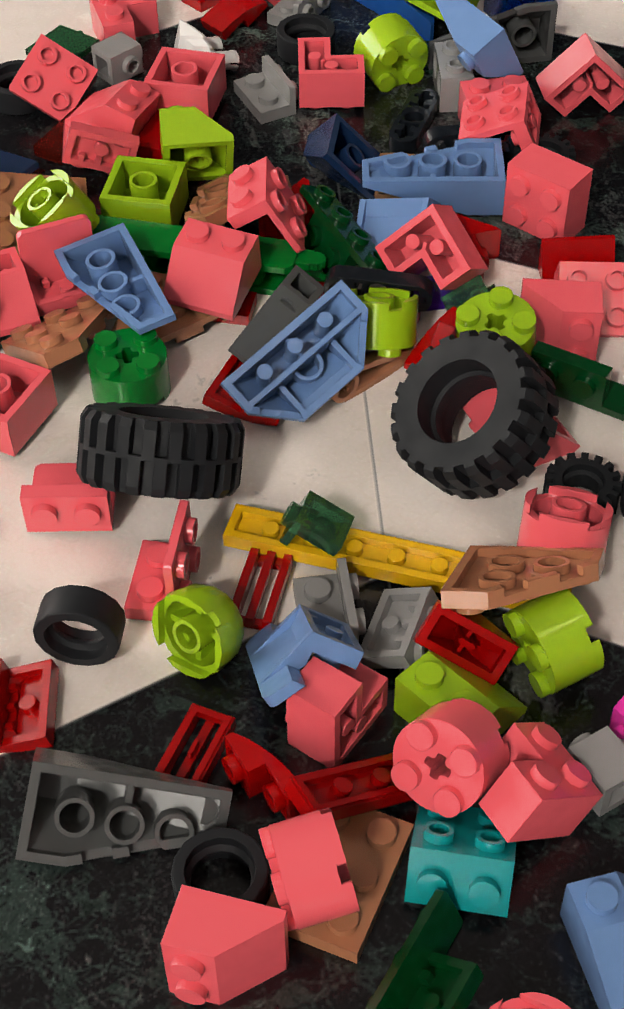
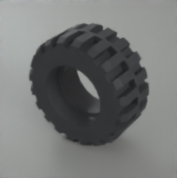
M476 330L460 332L458 338L450 335L439 340V346L435 348L429 346L421 353L423 356L416 365L412 362L405 371L408 376L404 383L399 382L395 391L398 400L397 403H392L391 418L395 423L391 424L392 439L397 442L396 450L401 459L406 461L408 467L451 496L458 495L462 499L473 500L479 495L485 499L498 495V489L500 488L505 491L512 489L519 484L517 480L521 476L529 477L537 469L533 465L539 457L545 458L550 449V446L547 444L549 437L554 438L558 423L553 419V416H558L559 400L554 396L556 388L552 379L546 375V370L513 340L489 330H483L480 333ZM497 388L496 403L487 422L472 436L452 443L453 425L462 407L478 393L487 389Z
M116 402L89 404L80 415L76 472L85 484L129 495L199 500L224 498L225 496L233 495L240 486L245 428L239 418L202 409Z

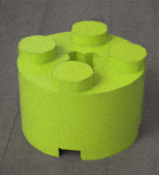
M387 13L373 19L368 23L370 28L364 35L360 32L354 45V54H364L366 74L379 90L384 93L389 92L396 86L418 83L424 76L423 69L428 60L429 51L426 42L410 22L397 13Z
M59 169L50 170L54 175L47 178L40 174L31 179L19 191L12 203L16 207L14 216L10 213V221L19 231L80 214H85L89 217L92 230L97 227L100 221L92 200L66 172Z
M504 286L495 287L490 292L481 293L470 298L456 310L457 338L460 332L476 330L478 333L483 330L494 331L500 336H507L531 356L532 349L536 344V315L529 303L521 297L514 295L511 289Z
M369 287V293L357 296L368 308L366 350H378V356L396 358L402 355V349L413 348L417 343V294L410 297V291L403 289ZM357 288L351 289L357 296Z
M568 589L531 599L503 614V621L511 635V639L519 645L512 661L517 666L522 663L527 666L531 672L528 674L530 684L538 697L544 698L549 694L552 695L603 669L604 652L601 642L598 639L591 643L586 628L593 625L582 604Z

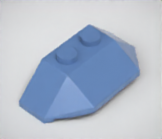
M341 279L223 380L220 385L247 415L305 422L364 370L368 308Z

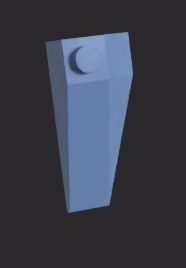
M435 0L460 52L457 56L458 60L468 71L474 69L483 77H505L512 74L520 76L524 72L503 27L467 0Z
M465 138L455 140L454 147L438 150L436 145L424 147V153L409 156L407 153L397 152L362 160L363 188L401 198L429 197L440 202L441 205H451L455 212L464 215L483 217L503 215L506 175L501 138Z
M124 223L54 250L66 278L139 335L177 320L175 313Z
M615 871L566 884L560 910V916L598 1009H624V873Z

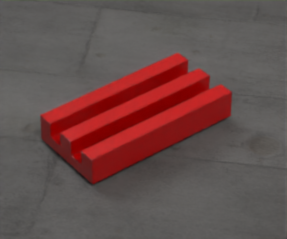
M251 548L232 601L236 604L241 614L257 567H262L246 615H241L244 627L261 630L266 625L274 624L293 567V555L284 554L283 559L276 558V552L267 551L265 556L260 555L259 549ZM272 569L279 570L263 619L256 618Z
M192 703L155 771L170 774L197 723L202 718L206 721L189 748L188 754L176 776L188 779L214 729L219 724L220 727L191 780L207 783L225 749L224 736L234 732L236 728V718Z

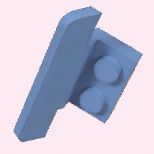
M429 197L360 199L356 223L361 229L370 234L371 241L377 246L431 204L441 205V203Z
M301 604L278 626L272 623L266 625L246 643L247 653L261 696L270 707L281 704L306 686L300 669L307 664L312 652H314L315 657L337 669L340 668L341 664L357 669L364 654L349 624Z

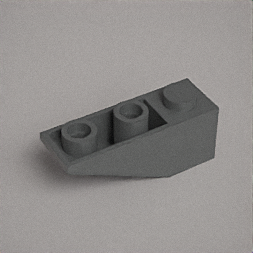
M296 265L230 346L228 351L244 363L311 306L326 288Z

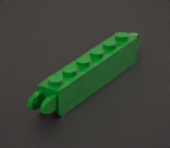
M98 215L100 221L97 227L92 230L93 235L124 223L150 271L167 274L172 247L183 226ZM259 236L262 267L249 291L257 292V294L272 295L296 265L316 281L325 282L326 274L322 272V269H325L326 266L325 254L307 249L296 253L287 240Z

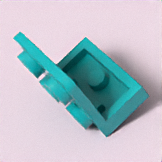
M418 805L410 845L404 902L427 905L434 891L439 889L448 892L457 910L507 918L515 865L516 842L507 843L481 807H470L455 817L446 818L439 813L432 812Z

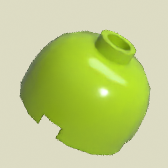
M194 583L176 589L159 601L153 610L152 626L158 646L165 642L168 650L173 654L167 660L186 676L197 679L206 678L212 673L223 669L239 652L244 636L243 619L231 598L215 586Z

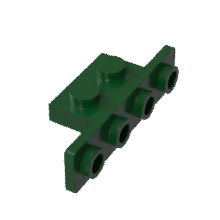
M303 184L299 192L315 211L306 227L305 249L325 254L326 266L322 271L325 272L326 276L328 270L336 265L356 266L357 264L359 267L387 270L375 249L374 243L371 241L370 234L360 228L353 219V214L338 201L336 193L331 188L322 184L317 186Z
M541 341L536 343L532 349L531 357L546 370V375L552 379L556 388L555 396L624 421V385L611 380L612 367Z
M439 889L434 891L426 907L421 910L417 922L403 946L395 954L392 964L377 990L369 998L365 1009H467L484 975L477 963L446 955L463 925V919L447 891Z

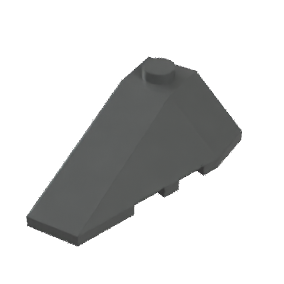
M557 1L525 3L490 17L505 29L520 64L550 61L552 59L558 9ZM451 33L429 41L427 69L429 73H433L434 42H445L446 40L453 39Z
M36 747L15 860L68 867L83 864V861L110 856L116 859L128 857L130 853L158 848L163 850L181 848L185 841L201 831L217 827L226 828L233 791L229 788L94 756Z

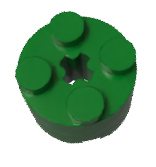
M132 328L115 331L102 330L95 334L93 338L94 343L88 351L87 362L93 398L96 403L156 404L163 397L164 400L168 398L171 384L167 349L164 342L157 336L155 329L141 335Z

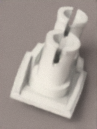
M179 20L174 48L225 54L226 70L235 71L238 69L239 66L237 64L231 65V63H239L240 61L236 50L215 51L214 49H223L220 37H206L192 25Z

